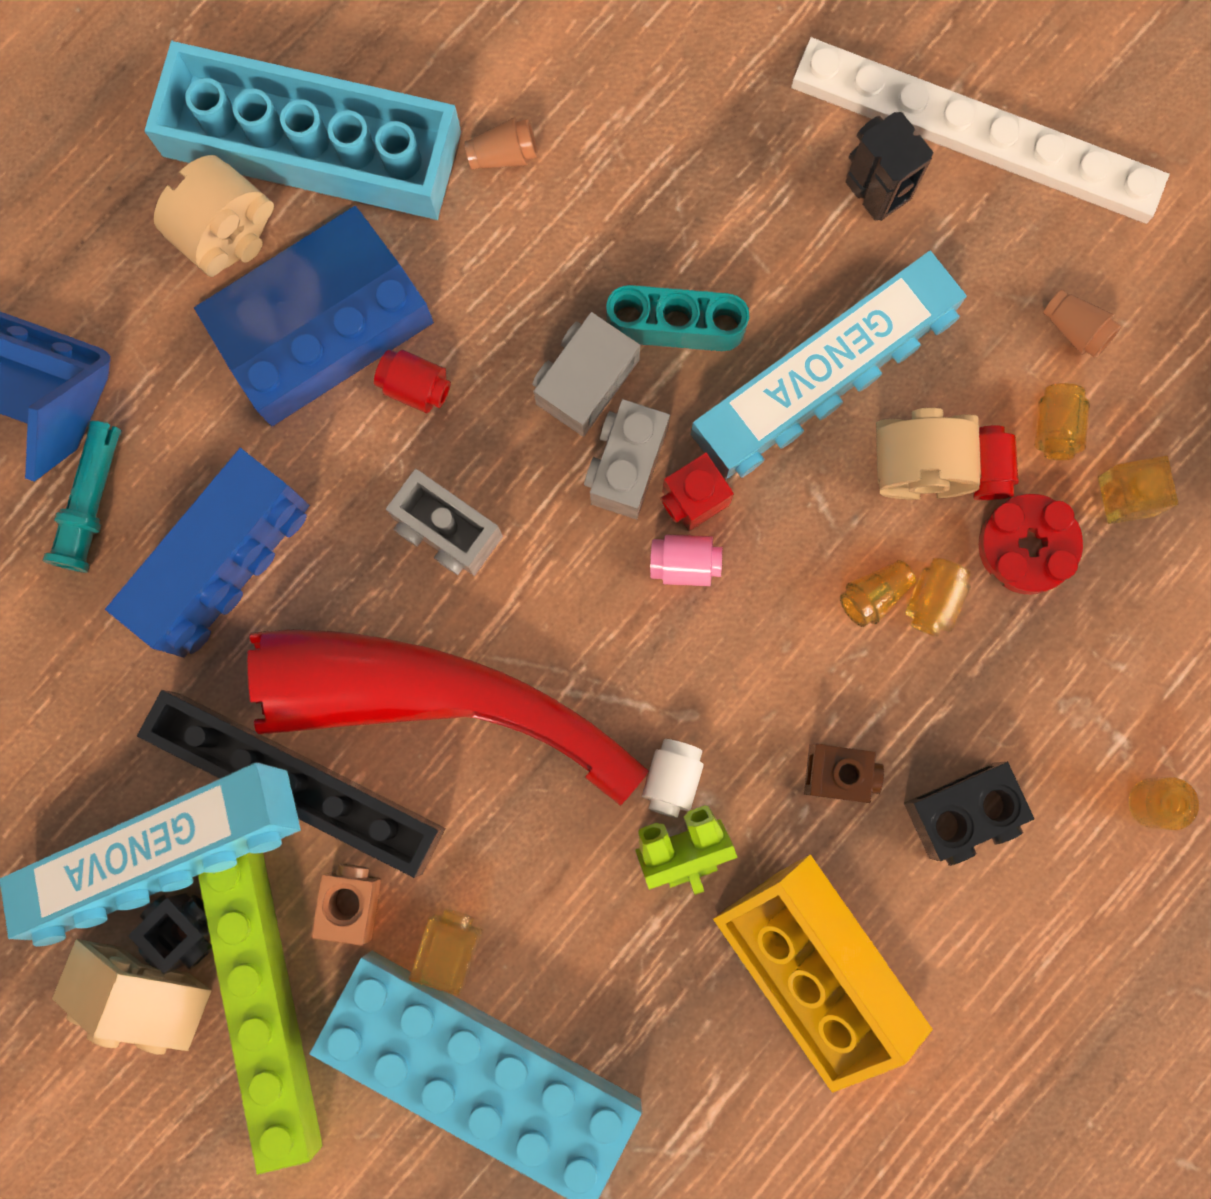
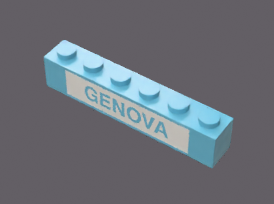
M928 251L695 420L692 424L690 435L703 452H707L725 480L736 472L741 478L748 475L764 462L765 459L761 454L770 447L777 444L782 449L792 443L804 432L801 425L811 417L816 415L819 420L826 418L843 404L840 396L854 386L858 392L864 390L883 374L879 368L892 358H894L897 364L904 361L921 346L918 339L931 330L937 336L960 318L956 311L967 295L932 251Z
M254 763L0 878L8 939L32 940L33 946L38 947L59 943L66 939L65 932L74 928H90L103 924L108 920L107 914L111 912L142 907L150 902L149 896L157 892H170L186 888L193 884L192 877L203 872L214 873L234 867L237 864L236 858L247 853L268 852L282 845V838L301 830L287 770Z

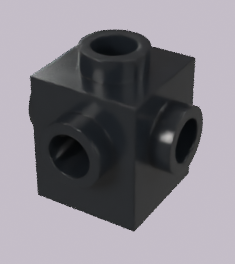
M187 893L171 897L162 895L141 913L140 918L143 921L128 935L139 947L138 950L143 959L163 974L184 965L190 970L212 950V945L208 942L210 934L203 900L196 895L189 897ZM178 926L185 932L186 938H182L179 935Z

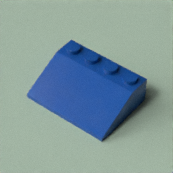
M356 205L194 307L230 371L256 411L271 427L376 361L387 350H393L434 323L426 302L399 262Z

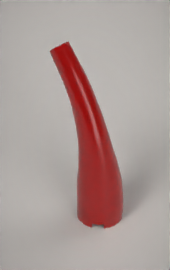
M288 629L251 632L249 635L251 643L257 649L248 650L247 657L250 702L261 703L262 715H265V718L255 719L254 721L257 734L470 717L522 732L552 746L589 771L584 778L620 806L629 798L649 772L647 768L618 743L570 708L512 676L477 662L429 647L382 637L339 631Z

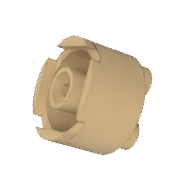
M207 155L190 162L179 172L185 177L179 186L174 190L167 185L161 193L154 212V224L173 246L207 276L213 277L233 265L239 259L242 262H249L259 253L263 244L259 236L274 210V204L221 158L215 155Z
M921 408L912 411V420L885 419L876 422L877 478L882 496L916 500L920 499V494L937 493V499L962 496L979 490L981 464L978 416L957 415L943 418V410L940 408Z

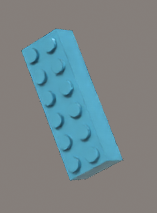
M175 41L170 43L144 130L160 154L166 158L190 163L203 156L215 155L244 176L438 220L461 136L456 107L452 104Z
M370 951L361 957L309 1053L311 1056L567 1199H599L642 1114V1102L639 1097L374 951Z

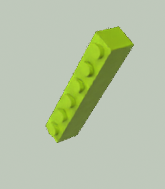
M247 853L236 858L237 864L234 867L214 873L203 872L198 875L256 1173L259 1175L308 1163L322 1148L323 1144L264 854Z

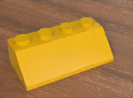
M811 854L777 872L713 919L832 1093L906 1065L933 1029Z

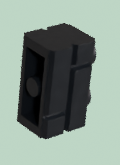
M894 112L884 120L881 116H876L867 122L856 135L860 140L859 145L849 155L852 164L845 183L858 199L864 198L862 205L875 221H882L912 200L934 153L920 135H913L915 128L902 112Z

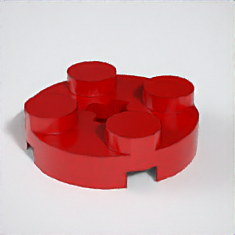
M1023 494L1009 499L992 512L981 528L979 554L983 566L990 575L993 573L999 581L1004 583V587L1016 593L1039 594L1056 588L1076 573L1083 553V536L1079 523L1074 518L1073 509L1063 501H1055L1048 496L1040 494ZM1028 531L1035 533L1036 538L1042 541V548L1037 550L1036 557H1030L1028 549L1019 547V540L1027 537Z

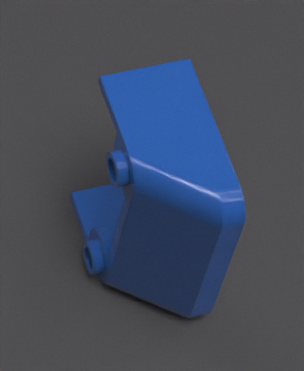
M0 311V414L28 424L25 479L35 482L79 448L109 378L110 355L100 347Z

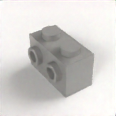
M592 312L583 324L576 321L569 328L561 343V346L564 348L562 353L554 363L549 360L545 362L532 383L536 387L533 391L536 405L583 437L640 360V344Z
M624 399L621 401L618 413L608 412L600 436V440L607 442L602 459L592 458L584 482V486L591 488V505L636 520L638 519L668 431L670 414Z
M416 468L386 508L391 517L398 522L393 529L396 533L416 547L419 546L422 540L438 551L434 559L456 575H459L462 569H465L475 576L503 538L498 525Z

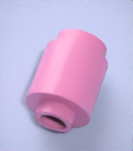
M665 535V539L652 540L651 579H663V584L711 586V577H721L722 547H713V537Z

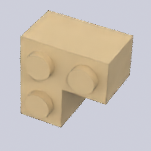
M76 939L52 999L67 1013L66 1019L73 1024L81 1026L88 1033L87 1039L94 1044L108 1048H117L120 1042L133 1043L139 1049L149 1053L165 1054L167 1048L183 1051L189 1050L212 990L190 973L173 970L163 974L152 966L144 965L122 947Z

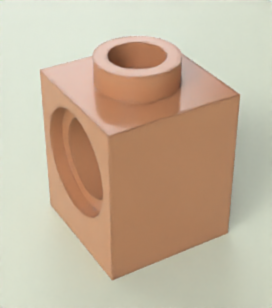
M338 864L337 872L322 874L311 938L356 945H365L371 941L381 879L368 877L369 868L347 864ZM343 888L352 890L359 898V909L355 916H346L337 907V896Z

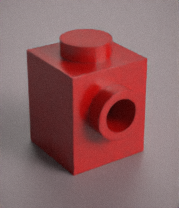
M706 452L664 479L662 488L664 496L660 500L675 523L681 520L687 530L691 531L730 506L734 493Z

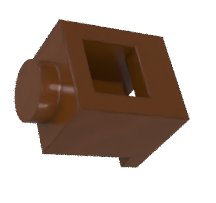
M817 743L809 745L804 795L871 803V794L881 793L884 780V765L875 763L876 752ZM845 764L853 766L856 770V778L851 784L843 783L839 777L840 768Z

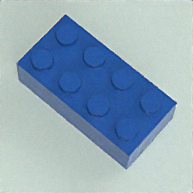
M240 447L104 610L152 649L183 658L188 653L194 654L209 639L211 635L209 627L220 614H228L239 603L243 596L241 589L252 575L259 576L269 567L275 557L273 550L285 536L288 538L293 536L302 527L307 518L305 511L310 505L290 486Z

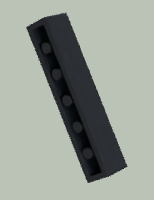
M161 690L137 734V737L219 779L254 763L287 770L299 820L413 878L424 873L446 829L180 693Z

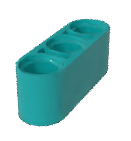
M627 285L615 289L608 297L606 304L607 323L638 344L731 351L743 341L750 317L749 308L744 300L737 295L718 292ZM631 307L636 309L641 316L634 322H624L618 319L615 314L622 308ZM678 311L684 313L690 321L683 326L676 327L667 323L664 317L670 312ZM726 315L732 317L738 326L733 330L725 331L719 329L713 320L718 316Z

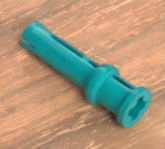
M89 421V430L66 509L61 508L55 515L54 521L58 523L51 551L44 553L42 560L53 566L83 573L89 572L90 565L86 560L95 533H100L102 525L96 515L118 438L122 433L120 428L112 426V429H109L110 424L100 421Z

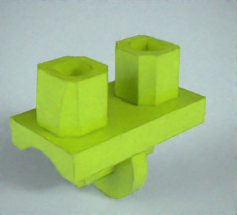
M704 805L688 811L684 816L688 831L669 837L664 824L654 823L639 829L640 848L636 849L635 852L649 890L667 883L672 888L689 881L694 895L702 893L704 889L700 877L718 871L717 865L737 858L734 845L722 820L715 818L709 806Z

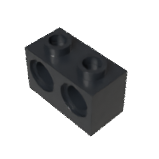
M994 762L904 802L929 859L940 862L946 860L948 866L961 863L975 856L977 852L974 846L992 839L994 844L998 845L1017 838L1023 834L1021 825L1035 819L1008 762ZM991 791L998 793L1003 801L1002 813L993 820L986 815L983 808L984 799ZM948 811L956 818L958 828L956 834L951 839L945 841L939 836L936 823L940 815Z

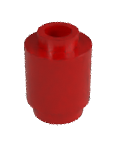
M390 349L387 350L379 361L374 375V385L382 389L383 395L424 413H429L434 406L441 408L451 387V381L446 379V368L405 350H400L398 353Z
M991 425L979 427L981 478L979 490L973 492V499L992 501L1011 498L1014 496V485L1019 483L1016 436L1005 433L1004 426Z

